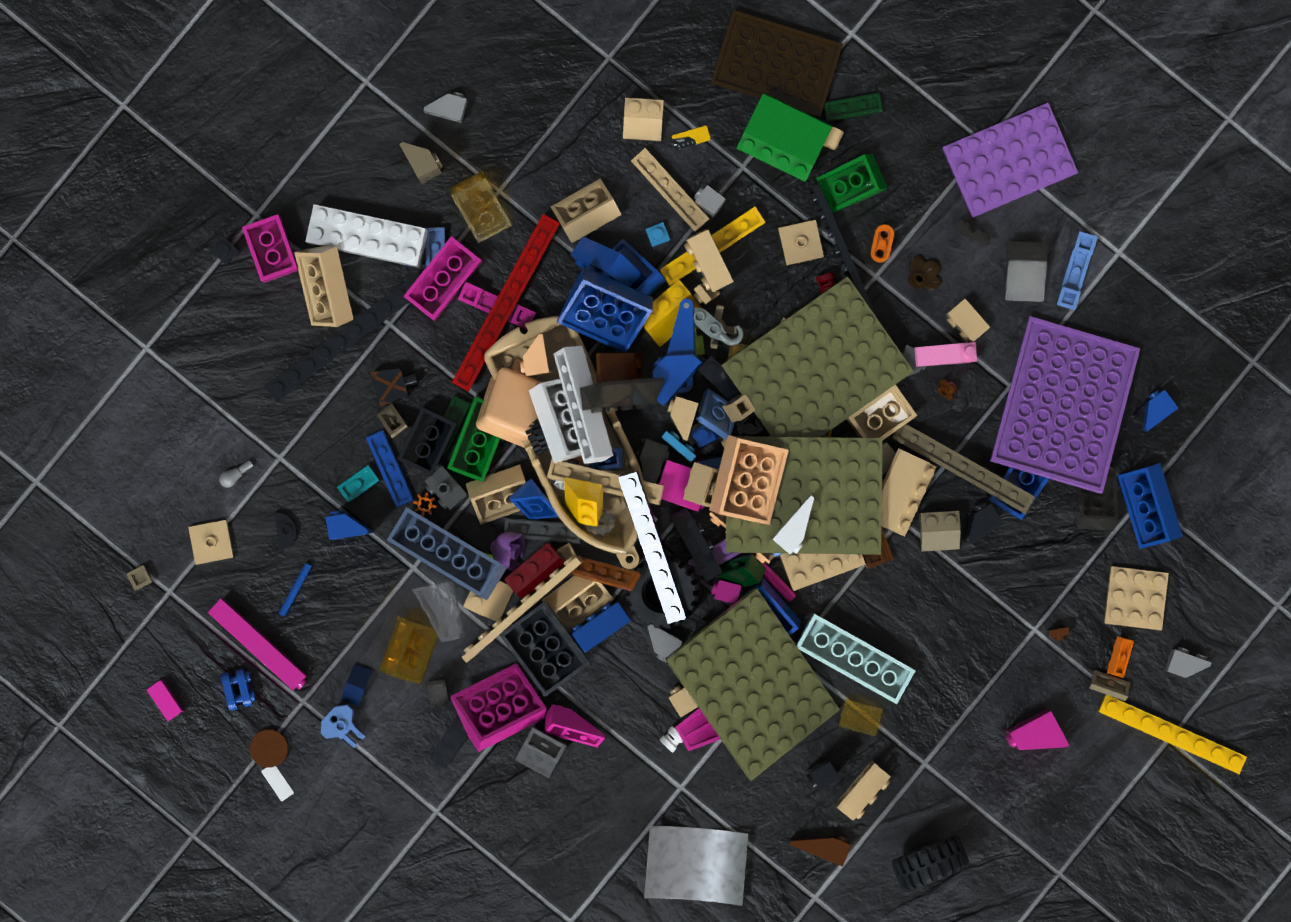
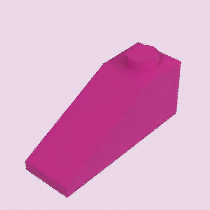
M553 704L545 715L544 733L597 748L605 739L604 733L569 708Z

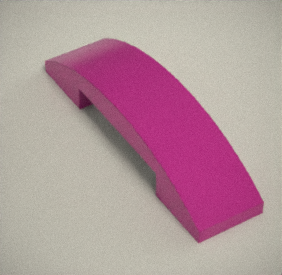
M465 282L458 300L489 313L498 296ZM516 304L507 322L527 329L525 324L533 320L536 312Z

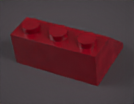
M549 541L504 580L521 599L528 594L532 596L537 592L535 588L541 582L547 583L551 579L549 577L550 574L556 569L561 571L565 567L563 563L566 561V558Z

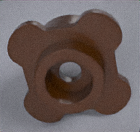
M942 379L940 380L938 392L951 401L953 399L952 395L957 391L956 385L951 380L946 381Z

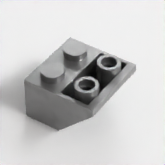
M533 726L515 760L549 778L567 744Z

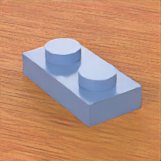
M426 228L428 230L426 239V267L445 245V228Z

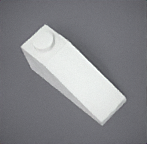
M810 495L773 538L790 555L792 552L796 554L803 547L801 542L804 539L814 500L813 495Z

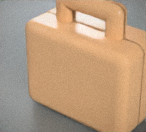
M516 359L511 369L503 367L497 372L495 380H493V377L490 378L476 426L481 431L525 448L523 440L530 442L528 436L531 435H527L525 431L531 429L532 427H529L530 424L534 425L532 422L538 419L528 390L543 382L523 375L520 367V362L523 360ZM545 374L536 375V376H538V377H543V376H545Z

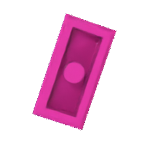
M163 679L147 689V692L167 721H170L184 711Z

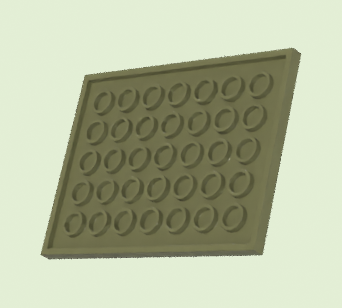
M848 276L721 365L741 395H747L755 408V415L771 437H821L914 372Z
M735 436L788 449L789 451L770 525L726 516V552L788 553L773 538L810 495H813L814 500L804 539L801 542L803 547L797 553L881 555L883 438Z
M756 588L747 593L665 658L670 668L750 781L840 710Z

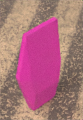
M699 708L675 727L688 751L720 740Z

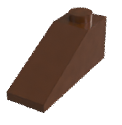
M840 835L837 838L826 836L790 839L788 842L789 845L842 867L851 847V844L848 843L849 839Z

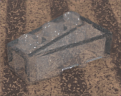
M454 581L412 589L441 642L465 637Z

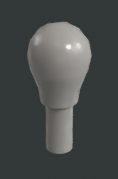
M248 460L238 468L235 467L222 472L219 477L220 484L226 488L232 487L244 472L253 467L251 461Z

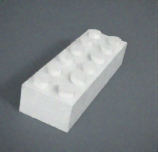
M314 204L305 242L315 246H337L338 251L421 268L428 230L426 228Z

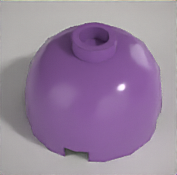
M511 531L501 533L491 543L490 551L492 552L493 559L506 566L507 570H516L520 565L517 562L519 555L520 557L524 555L525 538H521L523 535L521 533Z

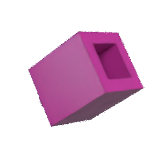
M718 580V584L714 583L711 594L715 595L714 599L735 604L738 601L741 585Z

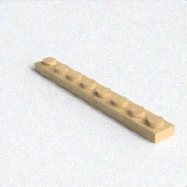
M571 556L563 563L565 567L561 571L556 569L549 575L551 579L547 583L543 581L535 588L536 593L532 596L530 594L526 595L521 600L523 604L518 608L514 606L506 613L508 617L502 621L500 618L492 625L494 629L490 633L485 631L479 636L478 639L480 641L475 646L470 644L464 650L466 654L462 656L463 660L466 663L469 662L584 562L581 557L577 556L574 559Z

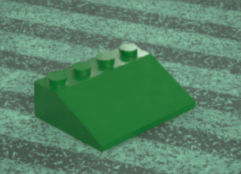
M763 92L736 149L806 182L833 126Z

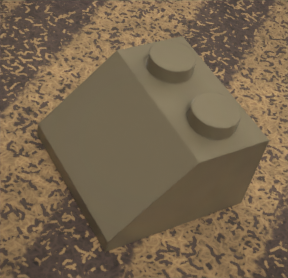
M959 511L919 513L921 552L960 549Z

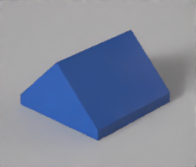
M532 479L528 480L510 496V500L529 520L559 517L546 493Z

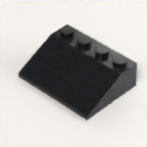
M546 601L499 635L545 697L591 664Z

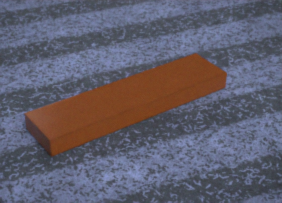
M581 557L584 562L571 572L573 576L628 591L633 590L641 576L637 571Z

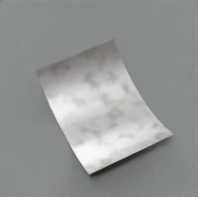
M650 826L644 898L700 900L742 906L748 834L704 828Z

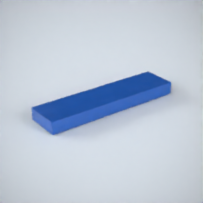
M384 430L366 437L396 508L413 501L412 493Z

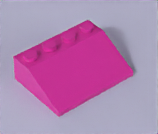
M517 663L450 697L468 737L478 752L543 720L547 709Z

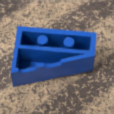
M586 237L581 238L571 253L578 267L582 269L586 267L628 287L632 286L640 274L621 253Z
M611 602L601 608L603 612L598 616L594 613L586 619V624L583 626L578 624L571 629L572 633L570 635L583 653H586L631 621L618 602L614 605Z

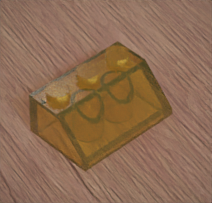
M398 616L379 671L399 679L421 684L440 630Z

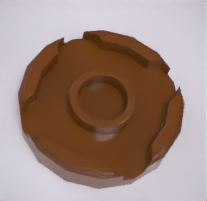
M265 729L252 738L250 754L258 765L272 768L280 765L286 759L288 743L280 732L273 729Z

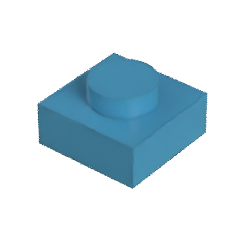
M663 222L645 229L652 248L670 241Z

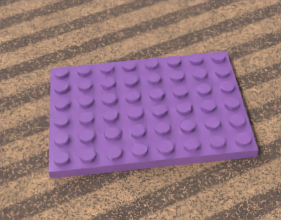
M1030 316L990 461L1102 494L1140 348Z

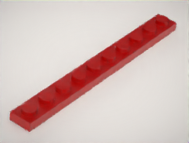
M542 214L451 383L469 392L485 362V352L499 337L560 224L559 222Z

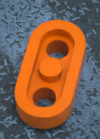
M880 225L874 233L870 255L872 260L877 263L885 262L890 256L894 231L889 225ZM885 231L888 235L887 238H882L881 232ZM878 250L883 251L882 257L877 256L876 252Z

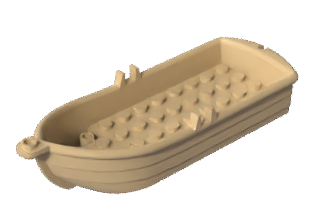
M559 316L541 318L526 323L525 326L528 329L526 334H522L519 327L501 337L485 352V362L493 380H495L497 372L501 368L511 369L516 359L523 360L524 354L537 336L543 334L549 373L543 377H530L541 382L560 379L553 354L564 347L583 346L612 449H624L625 469L604 472L622 476L638 471L641 480L644 481L638 461L607 394L598 392L597 372L579 333L557 323ZM523 440L525 450L545 493L563 523L587 543L604 551L615 553L624 568H635L639 563V556L634 547L638 534L625 497L603 492V512L598 526L578 523L565 505V490L556 488L551 480L547 478L552 459L550 450L537 455L530 442ZM579 462V464L577 465L589 467L590 463L584 464L582 462ZM627 556L633 557L632 563L626 562Z

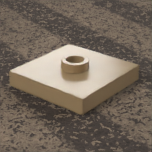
M816 220L778 228L786 266L824 258Z
M227 520L188 527L195 565L234 558Z

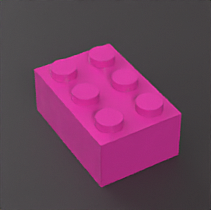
M279 214L242 227L261 282L266 283L298 271L296 258Z

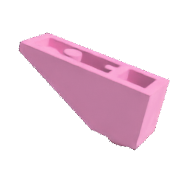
M976 342L914 348L916 367L977 362Z

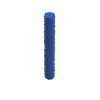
M305 562L278 614L286 616L312 567L310 564Z

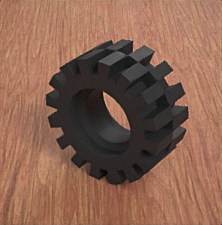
M536 419L532 422L534 425L530 424L529 426L532 428L525 432L527 435L531 434L528 436V440L535 453L540 455L549 451L540 423Z

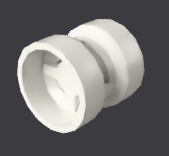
M673 726L669 728L667 735H663L659 739L671 752L677 749L679 743H683L676 728Z

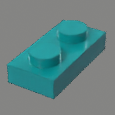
M367 465L337 488L349 503L380 480L371 467Z

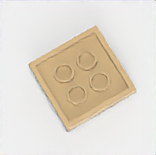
M1110 566L1104 623L1162 630L1169 573Z

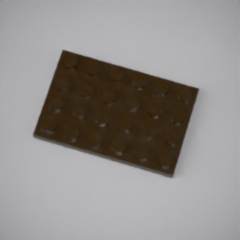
M733 10L710 84L758 99L761 98L764 92L805 113L820 118L843 44Z

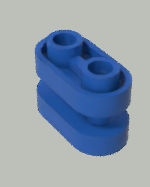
M244 668L238 669L234 677H231L229 672L221 674L229 710L238 709V703L243 702L245 707L252 706L256 698L254 690H250L249 682H251L249 671H245ZM238 683L241 695L236 696L233 684Z

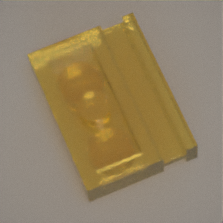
M845 699L838 726L876 736L883 709Z

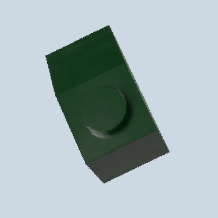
M753 554L724 562L721 567L722 574L718 577L747 587L759 584L763 579L766 569Z

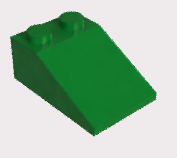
M864 154L816 178L832 213L888 189L873 154Z

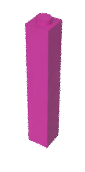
M220 598L210 609L208 614L292 690L298 688L300 690L307 682L305 678L308 675L224 598Z

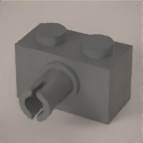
M443 466L425 480L427 483L425 488L432 495L435 493L440 498L438 502L444 509L448 507L452 510L468 496L465 490Z

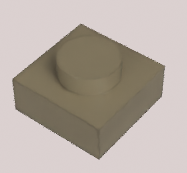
M145 565L126 574L135 591L153 582Z

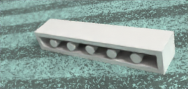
M583 346L564 347L553 355L584 464L603 462L612 457L613 452L591 378V372L589 371L586 354L584 353Z

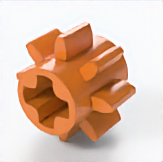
M425 493V497H421L418 494V502L413 501L418 506L414 511L421 510V516H424V512L427 511L431 515V507L436 508V505H432V501L435 498H427L428 493ZM421 500H429L428 509L419 507Z

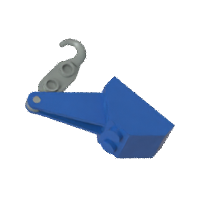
M683 299L680 302L667 356L660 357L654 363L656 367L653 370L655 399L663 406L668 405L678 394L679 390L689 381V378L705 362L695 354V325L709 337L731 346L739 344L743 339V330L739 325L736 326L739 332L737 338L731 339L727 336L722 324L705 309H696L692 300Z

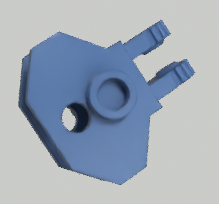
M349 704L334 707L321 721V734L326 739L339 737L355 748L357 746L356 742L347 733L352 730L359 738L364 739L365 737L355 726L356 723L353 722L354 708ZM332 716L337 717V722L332 720Z

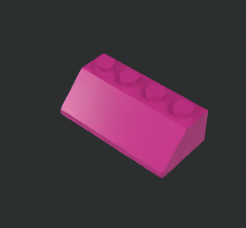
M451 236L403 297L433 321H436L462 289L464 283L469 280L481 265L482 260Z

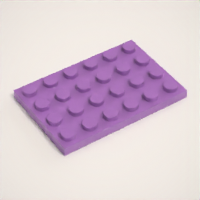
M1049 103L942 147L971 218L1078 174Z

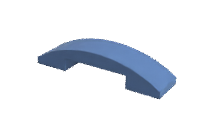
M1079 231L1063 278L1057 305L1076 310L1081 287L1098 236Z

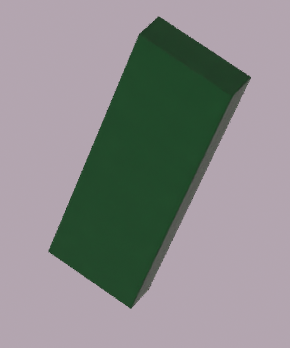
M880 92L825 102L826 122L883 112Z
M455 395L443 416L457 424L443 452L444 455L447 454L471 403Z

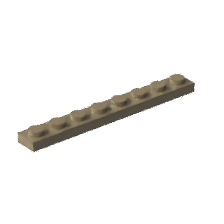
M907 424L896 430L892 437L895 441L1024 514L1027 513L1035 500V496Z

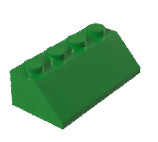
M474 397L448 462L447 469L484 482L500 438L477 428L476 421L484 400Z

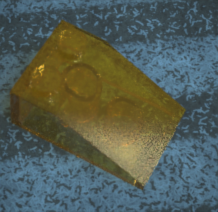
M483 171L449 188L452 198L478 243L512 226Z

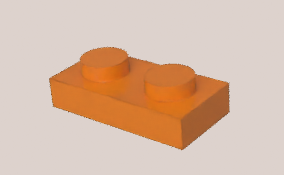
M1117 636L1111 660L1108 664L1107 674L1124 678L1134 641Z

